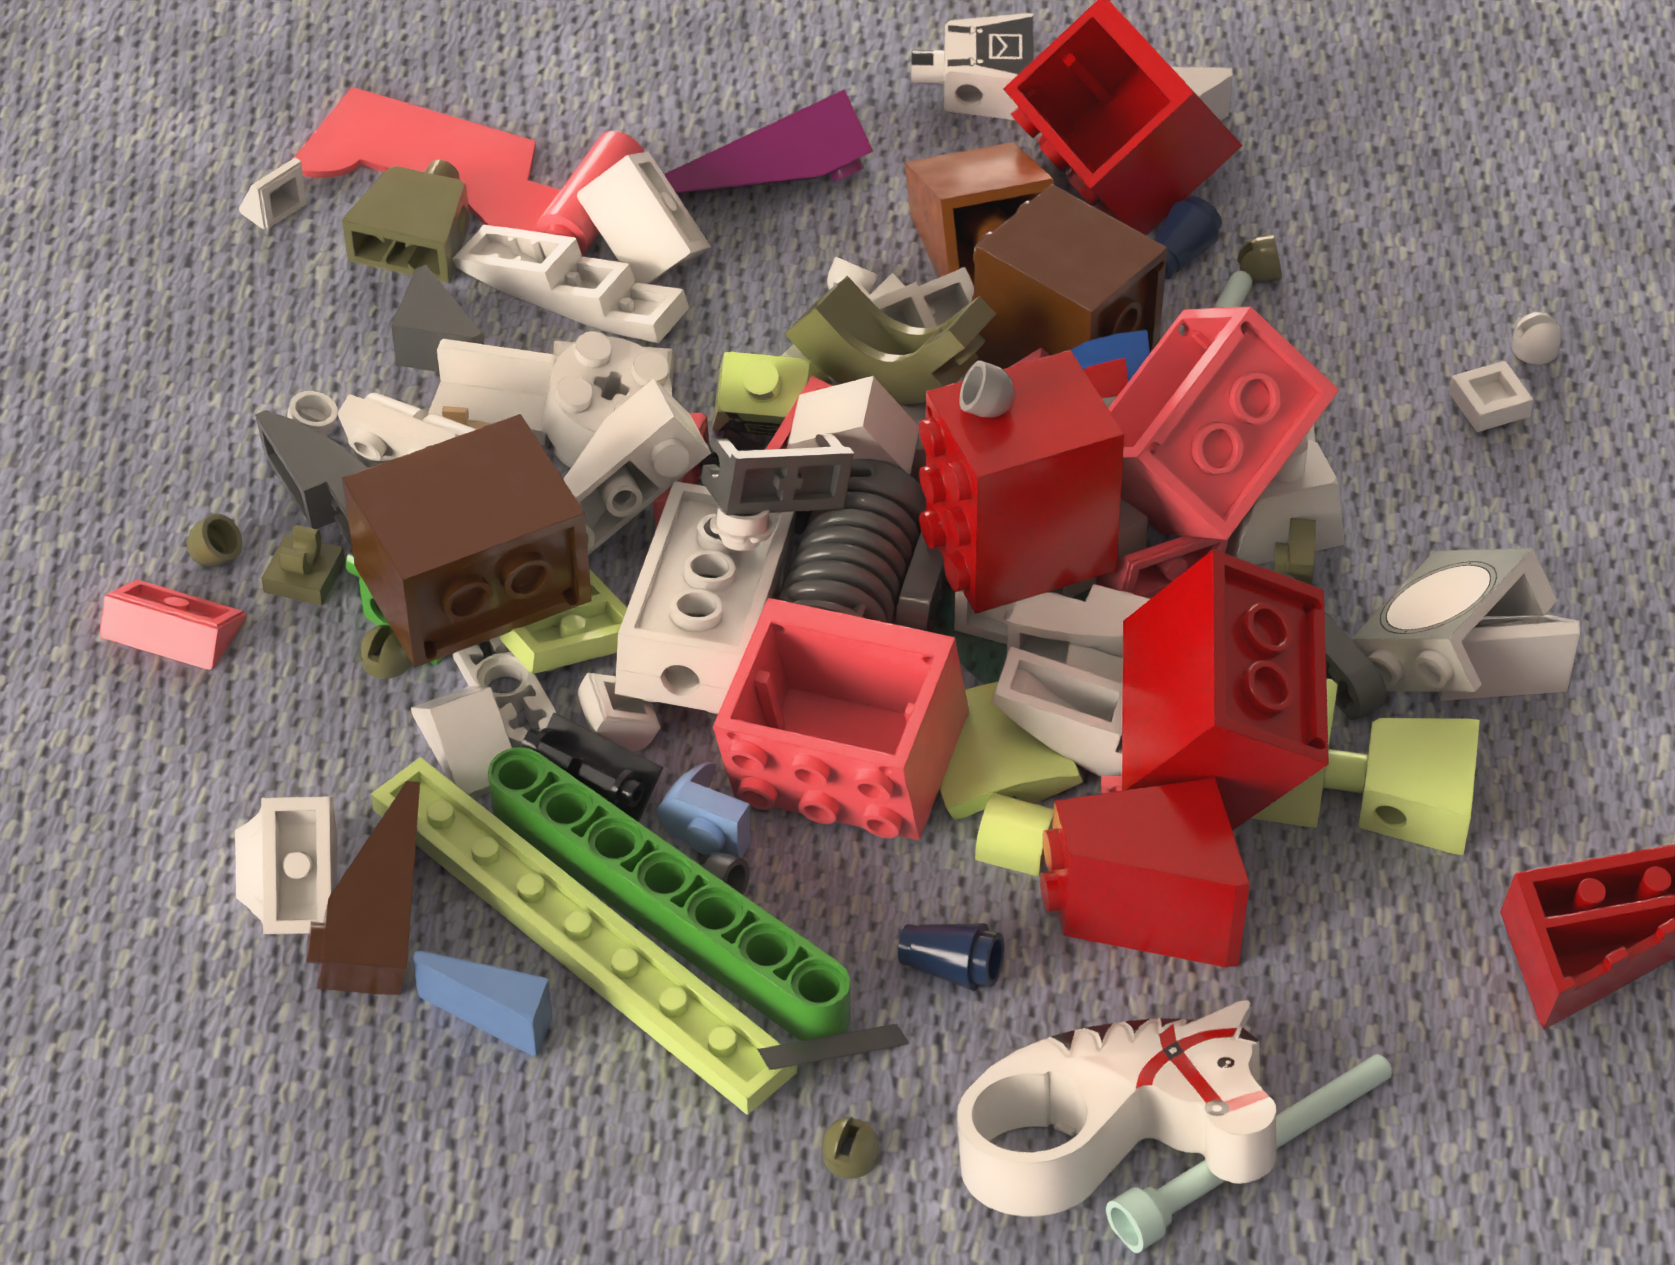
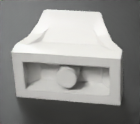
M333 797L261 798L259 813L247 824L235 830L236 898L261 919L263 934L309 933L310 922L323 923L328 898L337 886V829Z

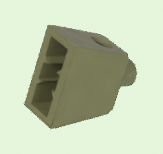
M439 159L431 161L425 172L400 166L388 168L342 220L348 261L413 275L415 269L427 265L440 282L450 283L456 268L453 258L462 249L470 223L467 188L460 180L458 170L451 163Z

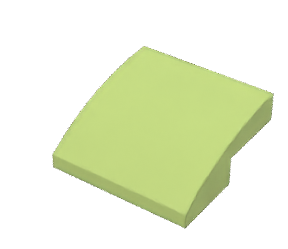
M998 682L965 690L969 713L940 786V792L946 809L953 820L966 818L984 810L993 793L1007 797L1016 796L1018 800L1036 804L1083 783L1079 768L1074 760L1065 758L1050 749L1017 725L992 703Z

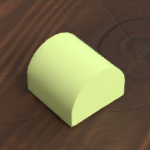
M993 793L987 802L981 819L976 841L975 860L1039 877L1045 862L1043 831L1053 829L1054 809Z

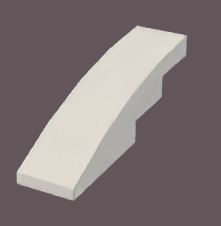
M483 225L453 258L457 269L499 291L587 326L650 342L660 343L689 309L683 289L638 283L635 281L629 263L582 257L577 239L574 237Z

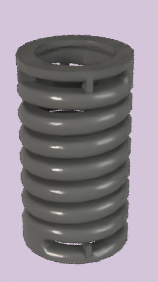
M853 459L844 508L812 511L777 600L891 623L894 616V608L899 602L900 593L921 533L919 515L921 512L926 511V498L920 484L908 473L889 463L873 459Z

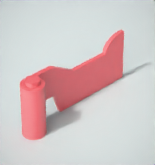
M351 87L295 157L301 161L303 176L316 178L345 175L354 171L360 165L382 172L394 166L425 172L431 161L445 160L458 170L460 180L467 188L469 210L483 225L574 237L577 239L583 257L600 232L578 200L577 193L625 156L645 151L635 139L625 133L618 131L605 132L598 138L561 190L529 181L536 149V141Z

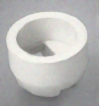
M835 257L828 273L827 285L830 290L848 275L857 286L860 284L870 293L878 274Z
M1533 312L1523 316L1514 329L1511 345L1513 353L1520 360L1530 364H1546L1553 361L1559 353L1561 343L1560 327L1556 324L1555 319L1547 313Z
M304 391L296 394L291 399L287 418L298 421L328 437L335 427L338 409L335 402L327 395L316 391Z

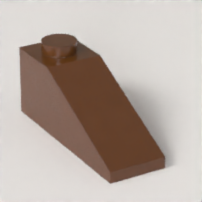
M406 781L329 896L323 923L310 922L306 963L319 964L317 989L379 995H400L408 961L420 782Z

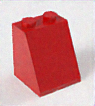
M1215 777L1054 801L1053 829L1044 830L1042 836L1045 861L1050 872L1040 874V888L1045 911L1047 913H1058L1064 936L1221 967L1239 966L1250 883Z

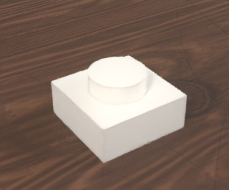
M1506 361L1451 377L1449 394L1476 432L1531 417L1534 399Z

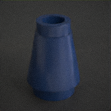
M1189 196L1184 201L1175 202L1154 239L1168 247L1165 279L1167 280L1218 241L1219 230L1222 227L1221 216L1209 202L1200 197Z
M986 923L920 924L919 926L906 924L900 935L898 944V960L900 964L912 966L914 969L972 991H976L979 985L993 987L1000 976L1003 965V935L1000 932L990 931Z

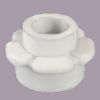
M718 505L717 516L711 519L710 528L712 532L719 534L722 543L726 547L738 551H748L757 548L760 542L771 537L773 522L769 519V510L758 514L726 515Z

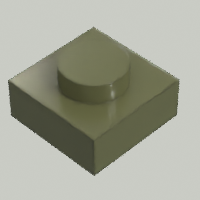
M1290 519L1287 543H1275L1274 572L1280 574L1288 573L1296 580L1312 585L1315 567L1316 520Z

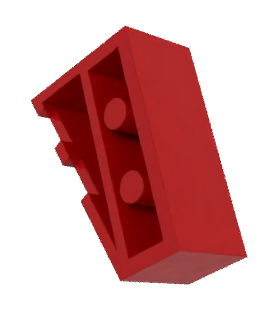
M1675 844L1515 872L1500 913L1543 1030L1675 958Z

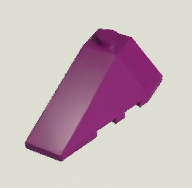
M844 89L665 173L664 176L676 194L814 179L830 173L833 182H836L864 169L860 158L873 152Z

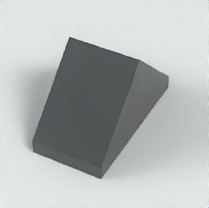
M427 265L415 269L391 324L396 366L439 372L437 349L442 339L484 344L483 333Z

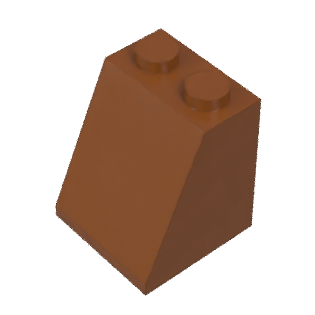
M1014 142L904 162L910 214L937 277H942L965 267L973 285L975 276L973 253L981 237L989 231L996 230L1006 222L1024 202L1033 200L1051 184L1054 185L1053 178Z

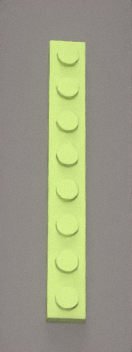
M419 757L371 793L373 810L383 817L406 781L420 782L416 845L747 1115L797 1074V1065L769 1070L757 1049L781 1045L778 1041L423 758Z

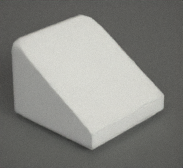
M295 157L254 183L239 207L240 213L261 228L270 229L307 205L301 161Z

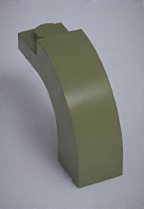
M847 275L820 297L784 334L821 371L838 383L844 384L874 376L898 404H917L926 402V391L957 383L979 357L975 352L986 341L979 332L996 313L981 296H978L939 326L932 328L908 326L883 313Z

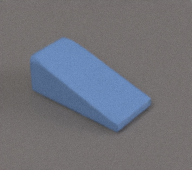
M415 951L412 959L418 997L531 1056H538L553 1017L549 981L546 977L426 951Z

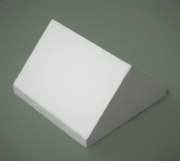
M1552 615L1482 619L1461 641L1482 685L1475 692H1438L1440 700L1567 692L1580 636L1579 621Z

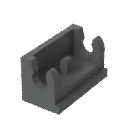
M833 434L816 435L815 440L818 447L752 451H737L728 439H712L710 445L713 452H716L719 457L720 467L715 464L703 465L701 481L726 515L758 514L765 510H769V513L843 509L854 452L850 447H844Z

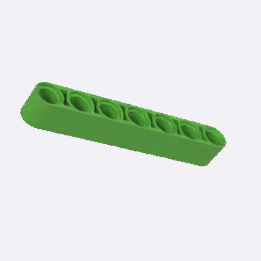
M516 747L506 749L497 754L490 762L488 778L493 815L574 880L798 1040L804 1041L842 1034L848 1031L851 1019L850 977L848 971L840 962L540 753L529 748Z

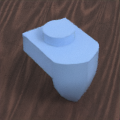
M707 762L690 769L672 785L655 812L659 821L671 836L688 842L694 850L701 854L728 853L742 858L751 844L750 804L709 788L716 763Z

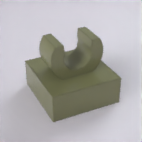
M294 525L292 536L285 534L261 578L264 593L323 605L345 563L343 547L321 542V533L317 529Z

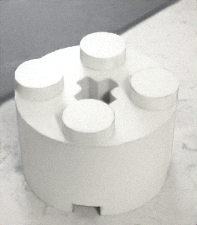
M595 331L580 335L576 343L567 348L558 357L553 366L542 416L544 436L546 437L547 435L555 446L554 454L569 468H572L605 419L653 378L672 396V385L669 377L670 367L667 360L662 355L650 352L646 348L625 339L607 337Z

